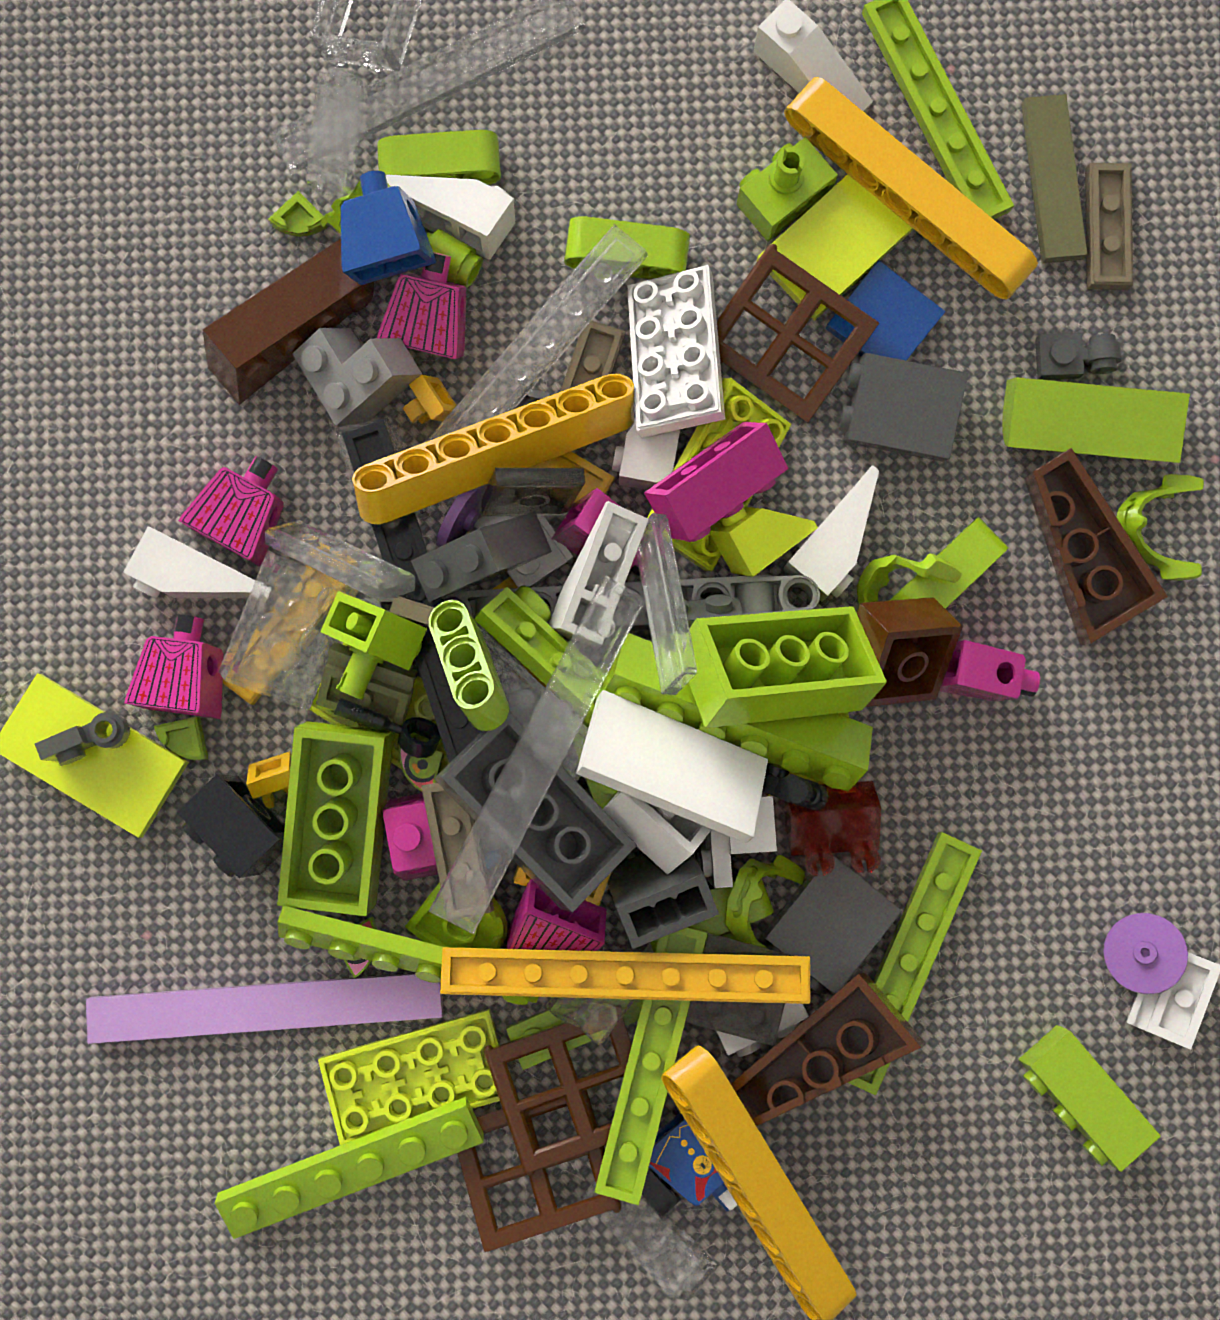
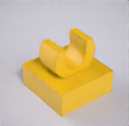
M420 375L409 384L417 398L406 404L403 410L412 423L419 420L423 424L430 419L449 422L461 413L438 377Z
M290 751L249 764L246 782L252 799L262 796L264 805L269 809L274 807L275 798L273 792L284 790L288 794L292 756Z

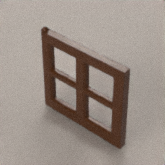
M771 244L765 249L717 319L720 361L809 423L880 323L778 252L776 244ZM772 270H775L806 292V295L785 325L752 302V299ZM820 304H823L855 327L833 359L799 335ZM744 311L778 334L757 365L723 342ZM792 344L826 368L804 399L770 376Z
M618 1003L496 1047L491 1045L485 1047L484 1055L523 1171L526 1175L531 1176L537 1169L607 1144L612 1122L594 1127L582 1091L624 1077L632 1043ZM607 1027L619 1064L578 1079L566 1042ZM548 1048L560 1086L519 1100L507 1062ZM565 1097L577 1135L536 1149L524 1112Z
M584 1090L582 1092L594 1127L596 1128L598 1125L587 1090ZM565 1097L524 1112L536 1149L540 1148L532 1118L566 1107ZM503 1109L476 1117L484 1134L508 1126ZM476 1146L458 1152L459 1162L484 1253L611 1210L614 1213H619L622 1207L621 1201L601 1194L557 1208L546 1170L547 1168L587 1155L597 1184L605 1152L604 1146L535 1170L534 1174L529 1176L540 1215L501 1228L497 1226L487 1188L526 1176L522 1165L520 1164L484 1176Z

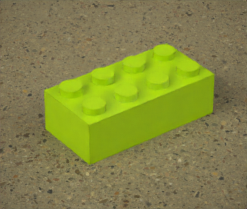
M854 606L696 618L676 648L705 728L862 711L887 683Z
M310 721L294 727L277 906L284 905L292 908L367 916L377 904L385 827L383 808L387 804L394 732H379L370 728Z

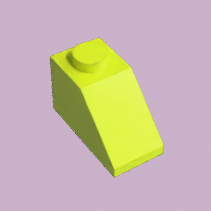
M743 507L736 514L721 518L720 522L711 528L710 535L731 573L754 577L818 527L813 520L764 508Z

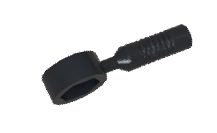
M340 698L334 713L337 716L379 732L389 730L399 734L398 744L400 748L410 756L417 758H427L433 755L441 738L437 725L428 719L412 717L407 719L401 726L391 722L385 714L369 710V708L362 707L343 698ZM416 733L428 738L429 741H420L411 737L410 734Z

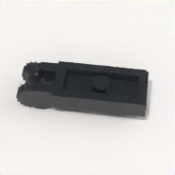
M767 763L763 792L810 810L818 811V809L822 810L823 807H826L825 804L828 803L827 800L829 798V792L826 791V787L794 774L789 775L790 772Z

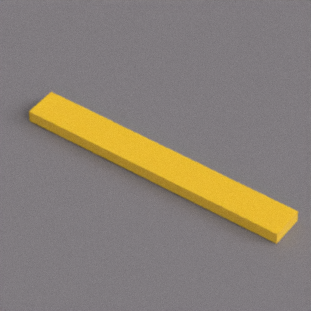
M443 947L440 994L810 1004V957Z

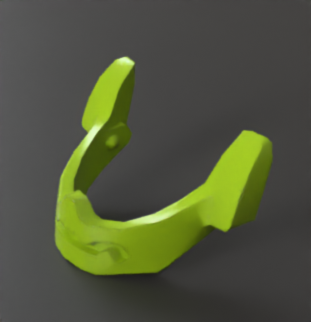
M1180 474L1164 475L1162 485L1159 488L1134 492L1118 508V521L1146 564L1159 568L1162 579L1169 581L1196 579L1202 575V566L1199 563L1174 560L1153 551L1144 542L1141 534L1142 529L1147 525V518L1142 515V510L1154 498H1174V493L1202 490L1204 487L1203 478Z
M932 553L928 554L920 562L897 555L874 559L866 566L859 578L856 588L858 603L860 605V603L878 602L880 588L889 583L888 574L895 569L909 568L926 579H929L930 575L953 583H956L961 578L962 573L952 564Z
M777 855L771 864L749 859L738 872L727 901L725 925L742 946L740 955L772 956L770 950L757 941L749 921L750 905L755 901L761 900L763 892L758 885L762 878L768 876L776 879L779 876L801 885L804 881L805 872L797 864L782 855Z

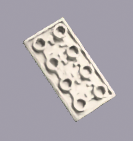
M709 265L627 285L636 431L640 437L644 438L725 420L713 275Z
M602 690L596 699L576 774L747 843L754 837L768 759Z

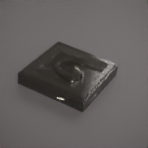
M495 468L481 499L482 515L521 516L535 511L537 516H565L585 484L584 468Z

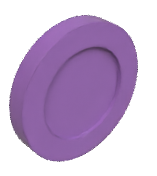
M487 484L456 497L439 529L436 539L438 547L464 536L467 531L474 527L480 515L479 510L486 495Z
M1137 913L1122 918L1110 929L1104 943V959L1113 978L1123 987L1140 994H1157L1170 989L1181 979L1187 967L1188 950L1182 934L1170 921L1155 914Z

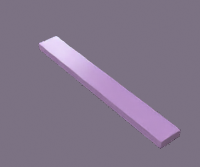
M415 973L356 977L355 979L341 978L89 997L86 999L87 1043L442 1018L444 1014L443 997L440 994L441 982H427L416 977Z

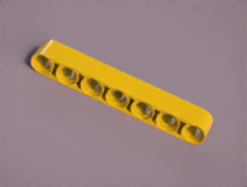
M814 77L784 110L786 120L801 136L806 137L813 146L994 296L1000 299H1009L1036 269L1038 265L1037 258L1028 247L824 79Z
M604 375L368 463L358 468L352 478L360 517L370 524L387 523L623 432L634 423V384L625 375Z
M699 1045L695 1046L662 1074L661 1079L666 1090L804 1313L811 1320H833L857 1296L854 1286L721 1067L706 1049Z

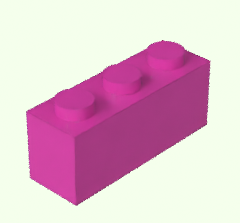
M742 422L648 489L644 494L668 538L694 542L708 535L711 531L710 526L718 520L739 512L744 507L743 502L752 495L762 493L773 487L776 483L775 478L789 468L767 423Z

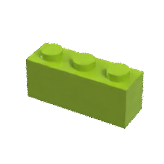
M1056 1025L1018 1059L1028 1070L1022 1075L1027 1083L1041 1097L1047 1093L1057 1104L1052 1110L1054 1114L1071 1132L1077 1127L1087 1139L1082 1144L1083 1148L1101 1167L1107 1162L1122 1172L1161 1137L1070 1030Z

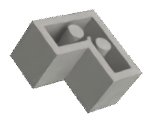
M319 328L292 353L335 426L367 423L409 387L412 381L422 375L401 338H370L361 346L351 328Z

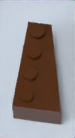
M339 239L202 329L208 369L239 405L242 404L295 360L292 353L319 328H335L353 312H359L364 309L373 298L375 281L360 285L343 273L341 239Z
M1072 448L1036 469L1025 478L1080 645L1093 643L1168 597Z
M860 973L732 1082L731 1085L753 1122L758 1126L920 1049L926 1043L866 973Z

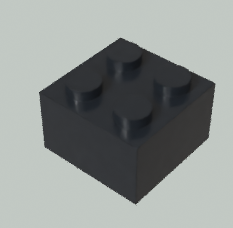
M216 774L176 812L185 821L182 825L185 833L199 845L205 842L216 854L213 857L214 863L229 877L236 875L238 878L260 875L282 854L285 824L271 809L264 805L259 797L252 799L246 783L239 776Z

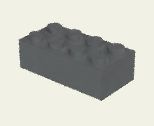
M510 712L501 726L494 730L482 731L434 778L562 910L573 913L637 846Z

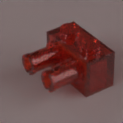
M873 781L857 782L848 792L821 784L829 792V798L827 800L828 803L825 804L826 807H823L822 810L818 809V811L785 801V832L791 856L805 855L806 868L811 875L818 876L816 865L818 863L821 866L823 876L831 873L835 868V859L832 853L839 852L850 853L852 867L859 873H864L861 860L865 861L868 873L873 872L880 866L881 858L877 850L880 847L881 804Z

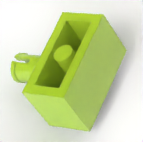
M806 137L794 146L791 143L784 145L775 153L770 165L762 171L758 168L752 170L739 184L740 189L736 205L767 242L806 213L834 187L838 174Z
M338 591L320 631L325 635L350 645L349 650L353 651L336 689L363 700L364 693L378 662L382 664L385 660L409 671L414 658L420 652L427 628Z

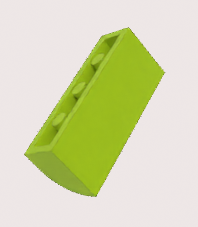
M1018 377L1007 379L1002 416L1003 440L1007 447L1055 452H1065L1072 448L1074 453L1180 463L1190 393Z

